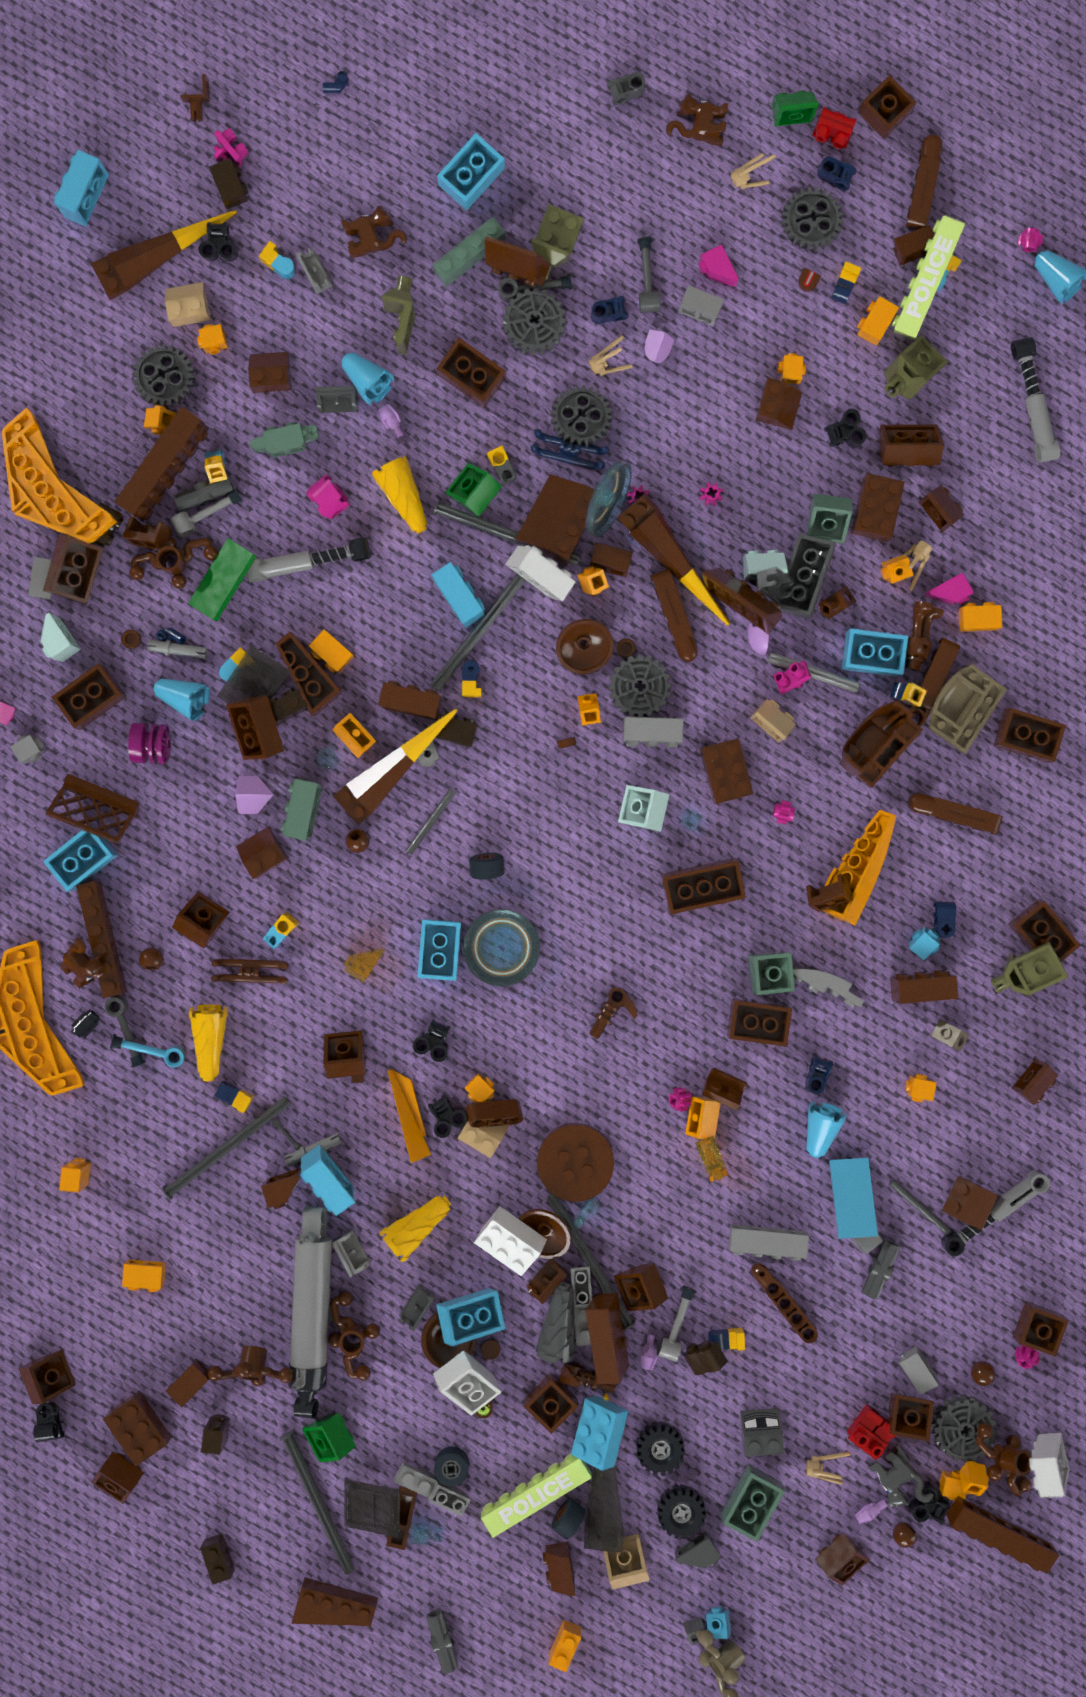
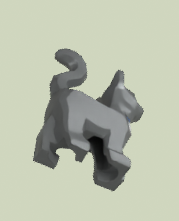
M899 1445L892 1448L891 1452L885 1455V1458L888 1461H892L894 1465L889 1470L883 1468L877 1461L869 1465V1469L878 1474L881 1485L887 1491V1503L891 1508L900 1507L904 1504L906 1506L909 1505L905 1493L899 1487L910 1480L916 1482L914 1491L919 1501L927 1503L933 1500V1493L923 1494L924 1481L908 1462L906 1454Z

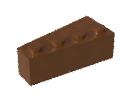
M288 632L276 643L311 716L315 717L344 692L294 633Z
M305 1577L291 1624L371 1626L378 1597Z

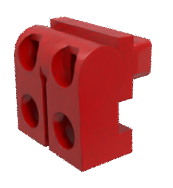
M823 107L812 137H815L816 141L823 143L828 142L831 136L830 143L835 148L846 149L857 119L848 118L843 113L832 112Z
M868 1404L865 1405L847 1430L848 1439L874 1460L879 1459L891 1438L897 1436L890 1434L889 1420L881 1416L879 1412Z

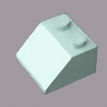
M769 550L767 553L762 554L759 551H748V554H745L743 557L744 580H757V572L777 567L785 574L788 573L784 553H779V550Z
M51 613L46 614L41 643L44 646L42 650L48 658L51 657L54 660L64 662L80 651L81 648L60 617Z
M626 785L618 822L661 832L669 794Z

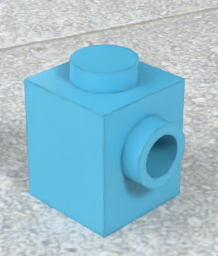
M924 927L922 930L918 929L912 935V940L909 943V949L922 960H925L930 954L934 955L940 948L939 934L933 929L929 930L927 927Z
M721 1606L712 1607L706 1614L707 1629L712 1632L714 1639H728L731 1635L729 1609L723 1610Z

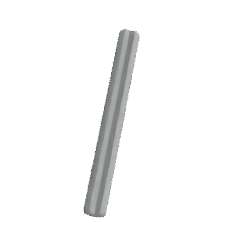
M773 652L770 653L768 658L769 663L785 669H789L790 665L794 662L800 663ZM807 664L812 678L852 692L858 691L859 682Z

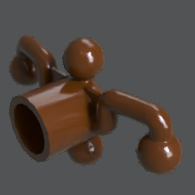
M169 537L167 545L160 548L157 554L147 552L133 557L129 574L133 580H141L145 575V571L139 566V563L151 560L155 569H162L166 573L173 575L172 585L177 589H182L185 587L187 580L181 573L184 571L186 563L193 557L192 548L205 546L203 553L207 560H215L219 552L208 538L188 541L184 547L176 549V540ZM177 555L178 561L176 565L168 568L166 565L168 557Z
M342 1291L330 1302L333 1321L340 1327L341 1334L338 1332L332 1333L328 1338V1343L333 1348L340 1347L341 1351L345 1354L343 1362L347 1375L352 1379L358 1378L365 1381L371 1375L370 1368L366 1365H361L354 1371L351 1359L357 1358L360 1355L367 1337L375 1339L380 1335V1327L375 1323H371L365 1329L360 1324L354 1323L350 1317L341 1318L338 1304L348 1306L353 1301V1296L349 1291ZM355 1334L360 1338V1342L351 1343L346 1335Z
M243 1346L240 1363L233 1370L223 1372L220 1366L215 1365L208 1370V1377L211 1381L240 1377L251 1380L252 1384L258 1387L265 1383V1375L279 1379L283 1383H289L294 1378V1372L289 1367H285L280 1371L265 1367L267 1349L258 1346Z
M981 1423L977 1428L976 1444L987 1457L995 1459L996 1462L995 1465H991L987 1469L989 1479L999 1481L1002 1478V1471H1004L1007 1475V1484L1015 1496L1019 1497L1023 1492H1028L1032 1485L1030 1479L1025 1477V1475L1031 1470L1029 1459L1032 1456L1027 1450L1020 1449L1022 1445L1020 1437L1010 1435L1006 1440L1007 1445L996 1444L991 1450L984 1442V1439L992 1436V1427L987 1423Z

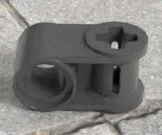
M634 72L611 80L607 87L611 90L613 105H619L640 97L645 91L644 75ZM639 83L641 86L633 87L632 84Z

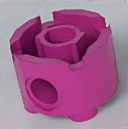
M326 474L310 486L306 494L311 501H315L319 505L317 509L323 517L333 519L351 504L336 482L332 484L330 481L332 477Z

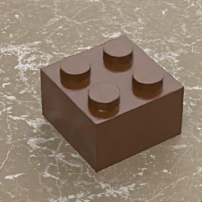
M889 75L862 101L858 113L885 139L912 113L917 102Z
M1025 1301L1013 1338L1021 1345L1056 1357L1069 1320L1061 1313Z
M550 1372L524 1399V1408L552 1434L578 1408V1398Z

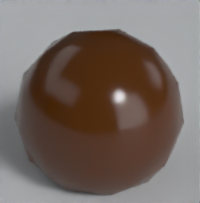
M352 830L345 838L346 846L351 852H364L369 846V836L364 830Z
M155 947L144 949L139 957L141 967L146 970H157L164 962L162 952Z
M979 1361L972 1366L971 1377L976 1384L988 1386L995 1380V1370L990 1363Z
M900 1522L893 1529V1538L900 1547L910 1548L917 1541V1533L907 1522Z

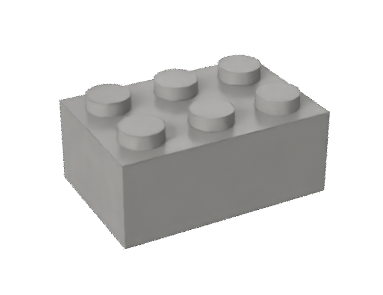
M624 717L622 743H626L628 747H638L639 743H646L645 747H657L658 744H665V748H676L683 742V719Z

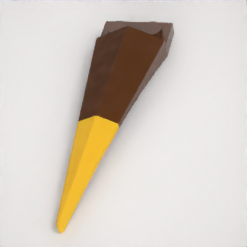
M237 210L108 253V256L92 262L91 266L109 300L133 288L179 252L206 235L207 222L223 224L233 217Z
M644 493L622 512L618 519L630 531L629 534L666 569H669L685 587L729 626V619L690 564L658 506Z
M457 709L445 715L348 782L333 796L358 825L378 808L403 775L455 715Z

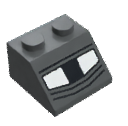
M778 1408L740 1411L742 1445L745 1457L784 1454L783 1434Z

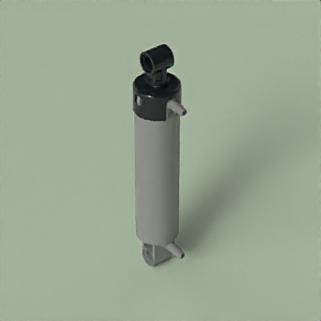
M306 1206L304 1208L302 1235L295 1238L289 1368L293 1370L294 1378L288 1383L289 1388L297 1391L299 1395L294 1403V1416L311 1419L316 1417L319 1407L318 1399L314 1398L316 1391L324 1389L327 1384V1343L332 1238L326 1235L327 1209L326 1207Z

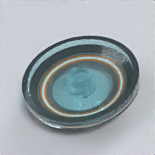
M621 460L616 461L608 468L599 481L592 495L586 517V530L589 534L596 537L602 536L616 520L630 488L632 477L630 464Z
M497 909L486 912L479 916L466 932L463 943V954L466 964L479 980L489 985L503 987L517 984L530 975L538 962L540 941L537 931L526 917L515 911Z

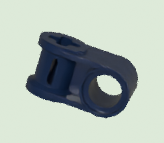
M831 156L825 157L817 170L820 179L845 191L849 190L851 178L857 172L856 168L851 164L844 163ZM824 166L829 167V168L831 169V171H830V172L826 171V170L824 169Z
M619 296L595 302L591 310L592 321L596 324L627 319L629 316L625 311V297ZM602 310L604 315L598 316L595 311Z
M935 901L933 907H935V913L933 912L934 930L939 934L940 938H950L955 933L956 903ZM941 927L948 928V931H941Z
M816 1055L812 1057L805 1081L808 1091L814 1094H820L824 1091L833 1068V1061L819 1059ZM813 1080L819 1081V1087L817 1089L811 1088V1083Z

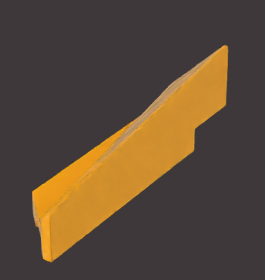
M390 1068L388 1069V1075L409 1159L413 1163L431 1155L423 1137L426 1136V1131L412 1079Z

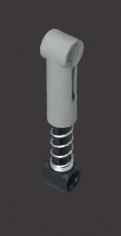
M1033 337L1012 341L1010 346L1013 360L1018 361L1019 367L1022 368L1021 376L1024 377L1025 393L1028 394L1025 403L1035 442L1034 452L1038 463L1059 459L1060 447L1054 438L1045 395L1040 394L1039 383H1037L1036 379L1038 374H1035V366H1033V356L1036 355L1035 340Z
M368 538L353 539L349 541L348 545H343L342 548L334 547L332 550L326 549V551H317V553H312L308 550L268 559H255L247 572L249 582L254 583L271 577L311 570L314 565L318 566V564H326L331 561L335 563V560L343 561L345 558L352 559L355 562L370 559L371 553Z
M1039 1171L1029 1172L1024 1180L996 1200L982 1230H985L988 1225H992L994 1221L1001 1222L1037 1194L1046 1192L1050 1186L1049 1179ZM1040 1178V1184L1035 1186L1034 1181ZM965 1225V1228L961 1231L958 1230L957 1232L944 1235L941 1245L951 1256H959L963 1253L966 1244L969 1242L968 1240L971 1241V1238L978 1235L982 1230L971 1225ZM956 1241V1246L949 1248L950 1242Z

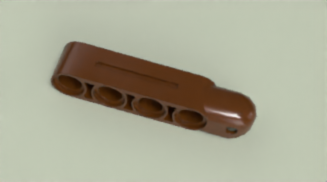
M936 134L928 135L921 146L918 160L920 164L916 170V184L911 194L912 203L908 209L907 218L909 219L907 224H905L906 228L918 230L926 227L928 223L942 150V139Z
M667 569L650 575L651 581L655 585L654 590L657 598L660 599L663 615L667 618L668 629L674 637L673 642L677 654L682 661L692 662L697 657L698 649L671 572Z
M943 637L938 642L940 643L938 649H935L932 655L930 666L926 668L922 677L924 678L922 684L919 683V687L927 691L920 707L910 705L908 709L911 713L919 716L917 724L920 727L926 722L960 649L959 644ZM916 693V694H915L916 697H915L914 701H916V700L918 699L919 693Z
M921 793L911 795L908 800L909 809L915 813L934 816L936 819L951 821L954 824L965 827L969 826L972 829L983 832H991L990 834L998 835L1003 816Z
M760 1262L752 1265V1275L799 1337L808 1344L815 1342L818 1337L816 1328L776 1277H773L766 1266ZM770 1284H777L774 1290H768ZM782 1299H789L786 1305H780ZM794 1314H800L798 1320L791 1319ZM806 1329H812L810 1335H803Z

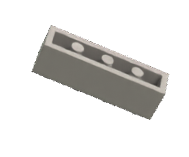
M730 1224L728 1248L736 1255L752 1253V1256L755 1257L771 1255L772 1258L782 1259V1256L790 1257L791 1260L801 1261V1258L807 1259L809 1235L806 1231Z

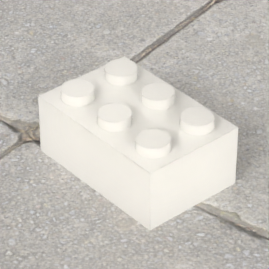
M518 545L505 565L549 598L563 601L575 584V581L570 578L572 575L564 569H558L556 567L557 563L552 559H545L541 556L542 552L533 546L531 548L528 545L525 547Z
M499 1206L482 1227L474 1243L522 1276L541 1254L547 1239Z
M464 1350L433 1374L440 1392L471 1416L501 1393L494 1374Z
M1062 1433L1039 1434L1037 1440L1034 1441L1032 1458L1029 1459L1030 1468L1032 1471L1034 1470L1036 1476L1034 1477L1035 1489L1039 1490L1040 1497L1064 1496L1070 1469Z

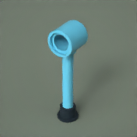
M117 1034L113 1035L110 1049H121L122 1047L163 1057L165 1063L170 1067L180 1066L186 1056L184 1049L179 1046H172L167 1050L123 1040L124 1038L116 1036ZM177 1052L180 1055V1060L173 1061L170 1058V1053Z

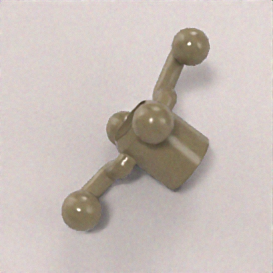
M697 1630L696 1637L707 1650L699 1655L700 1664L704 1667H711L716 1674L719 1691L724 1697H739L735 1689L726 1688L725 1681L730 1685L738 1682L739 1673L736 1669L745 1661L743 1652L730 1639L718 1649L712 1644L714 1636L711 1631Z

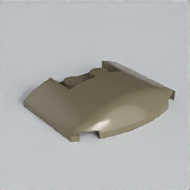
M973 664L967 665V667L956 672L940 690L931 710L929 729L963 754H966L1007 689Z

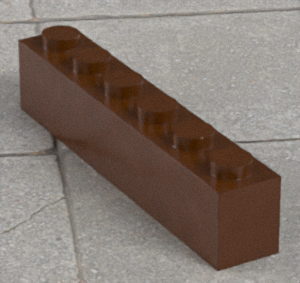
M101 881L76 885L92 955L95 957L97 954H101L99 961L102 965V975L98 977L102 996L106 998L126 993V984Z
M959 1496L946 1513L950 1526L954 1530H961L970 1538L981 1540L986 1546L994 1547L1002 1554L1014 1557L1019 1563L1024 1562L1035 1571L1040 1570L1047 1574L1059 1557L1052 1543Z

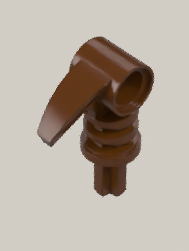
M616 986L609 990V999L607 1002H603L604 1008L600 1007L601 1013L595 1014L597 1020L589 1032L592 1037L600 1038L607 1024L612 1025L613 1022L610 1019L611 1017L615 1018L613 1013L615 1011L618 1012L622 1006L629 1011L634 1019L637 1017V1011L632 1000L621 987ZM614 991L622 993L620 1000L615 1001L612 999Z
M564 1363L559 1377L562 1383L579 1387L583 1383L586 1388L588 1385L591 1386L590 1389L594 1392L596 1388L610 1393L614 1392L616 1384H597L596 1372L594 1375L592 1370H589V1372H586V1368L580 1370L581 1365L579 1363Z

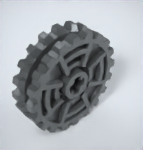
M534 288L531 292L529 289H525L523 294L520 292L516 294V299L511 298L509 300L510 305L505 308L503 325L505 334H508L509 343L513 342L516 350L521 348L524 354L529 351L531 355H535L536 352L542 355L546 349L549 351L553 350V344L558 345L560 343L559 340L564 335L566 324L565 310L561 309L562 303L560 301H555L556 296L554 294L549 296L547 290L539 292L538 288ZM532 319H533L534 321H537V320H538V324H535L534 322L531 323V320H532Z
M637 655L636 659L630 656L627 658V662L622 660L619 663L620 667L614 668L613 672L615 675H611L609 681L612 682L608 686V690L612 691L609 697L615 700L613 705L615 708L619 706L622 714L627 712L628 717H633L634 715H637V717H643V715L650 717L652 712L657 713L660 711L659 706H665L667 703L665 698H669L671 694L668 692V689L671 688V683H668L670 675L664 672L666 670L665 666H659L660 661L655 660L653 662L650 656H647L646 659L642 655ZM638 682H641V685L645 686V689L643 688L641 690L642 692H639L638 688H635V685H637Z
M961 1395L960 1398L952 1396L951 1401L944 1400V1405H939L937 1407L938 1413H934L932 1416L935 1419V1422L931 1424V1427L934 1428L932 1435L936 1439L937 1445L948 1457L953 1456L955 1461L962 1459L966 1463L968 1459L977 1461L978 1456L981 1458L985 1457V1453L976 1444L977 1428L981 1423H987L992 1427V1436L984 1439V1442L992 1450L990 1445L991 1443L995 1444L996 1439L994 1435L997 1434L998 1430L994 1428L997 1423L992 1418L993 1414L983 1402L975 1400V1397L972 1396L969 1399L966 1398V1395Z

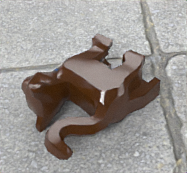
M687 94L680 104V111L677 112V116L694 115L693 128L687 130L683 123L673 120L667 124L666 133L671 135L673 129L677 128L683 137L694 138L710 145L722 146L724 139L720 133L726 131V122L722 121L720 124H714L713 119L725 118V114L728 112V103L716 106L708 101H697L692 95Z
M377 206L372 214L360 216L354 221L347 222L346 219L341 220L346 235L359 234L360 237L359 242H348L351 258L361 257L367 253H376L379 250H386L392 247L397 237L401 239L403 244L407 242V235L402 230L391 232L385 242L380 240L376 227L394 225L390 221V215L382 206Z
M77 937L75 938V943L71 944L69 950L64 953L61 969L66 975L71 972L76 975L73 983L80 989L93 981V977L98 978L102 975V965L99 961L101 954L99 953L89 959L85 953L86 943Z

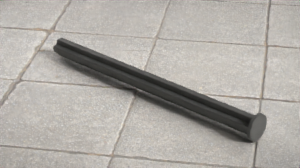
M440 500L436 503L433 515L437 513L523 545L515 541L519 533L517 531L440 503ZM573 553L568 563L577 565L580 555Z
M518 574L514 576L432 681V688L436 691L441 690L526 581Z
M283 1097L167 1187L163 1186L162 1191L164 1195L170 1200L173 1199V1195L289 1107L290 1101Z
M553 1194L547 1196L546 1200L554 1213L561 1217L568 1225L572 1243L586 1266H590V1273L603 1294L616 1293L559 1198ZM619 1299L623 1330H627L636 1321L631 1319Z
M294 1431L287 1432L280 1436L279 1439L283 1441L344 1574L348 1575L354 1571V1565L294 1439Z

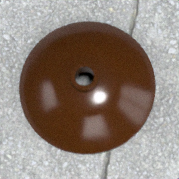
M580 619L573 621L563 628L557 638V657L560 663L571 672L577 674L596 672L604 667L612 656L613 639L611 633L602 623L596 620ZM581 640H586L584 644L580 643Z
M532 1209L524 1212L518 1218L547 1239L538 1257L553 1259L566 1253L571 1244V1232L561 1217L548 1210Z
M438 1312L428 1319L422 1330L421 1347L424 1356L431 1364L441 1368L463 1350L470 1356L472 1355L476 1339L450 1346L442 1340L443 1335Z

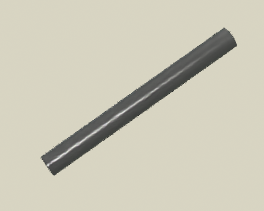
M449 789L406 849L409 854H413L456 794L452 789Z
M892 1179L889 1185L944 1234L948 1235L951 1232V1229L896 1180Z

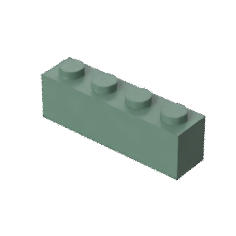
M494 217L433 264L434 273L445 287L485 257L486 236L500 241L506 240L505 231Z

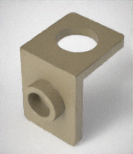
M939 1020L931 1036L961 1051L969 1034Z

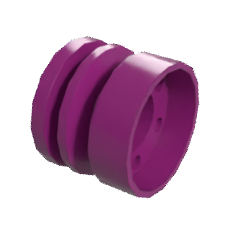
M132 723L128 737L130 761L132 763H147L150 757L152 764H157V762L159 764H167L171 750L168 724H161L160 726L153 724L150 730L147 723Z

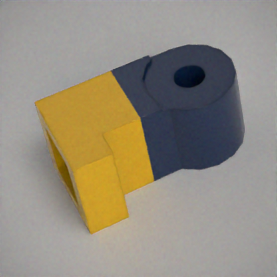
M845 261L831 299L846 304L859 276L861 267Z
M467 661L462 668V697L482 698V689L477 688V677L480 669L475 661Z
M895 683L889 698L906 705L920 707L927 691L914 683ZM916 693H919L918 699L914 701V695Z
M226 1081L221 1082L215 1093V1097L227 1102L243 1114L247 1111L255 1096Z
M743 1328L711 1330L708 1332V1340L716 1341L721 1350H745Z

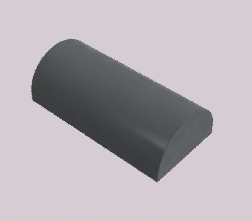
M799 533L787 567L788 573L786 574L793 579L794 585L785 587L783 593L792 592V595L776 602L781 607L782 612L800 618H812L836 547V542Z

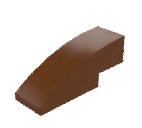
M399 1486L386 1543L388 1547L405 1550L417 1497V1492L406 1487Z

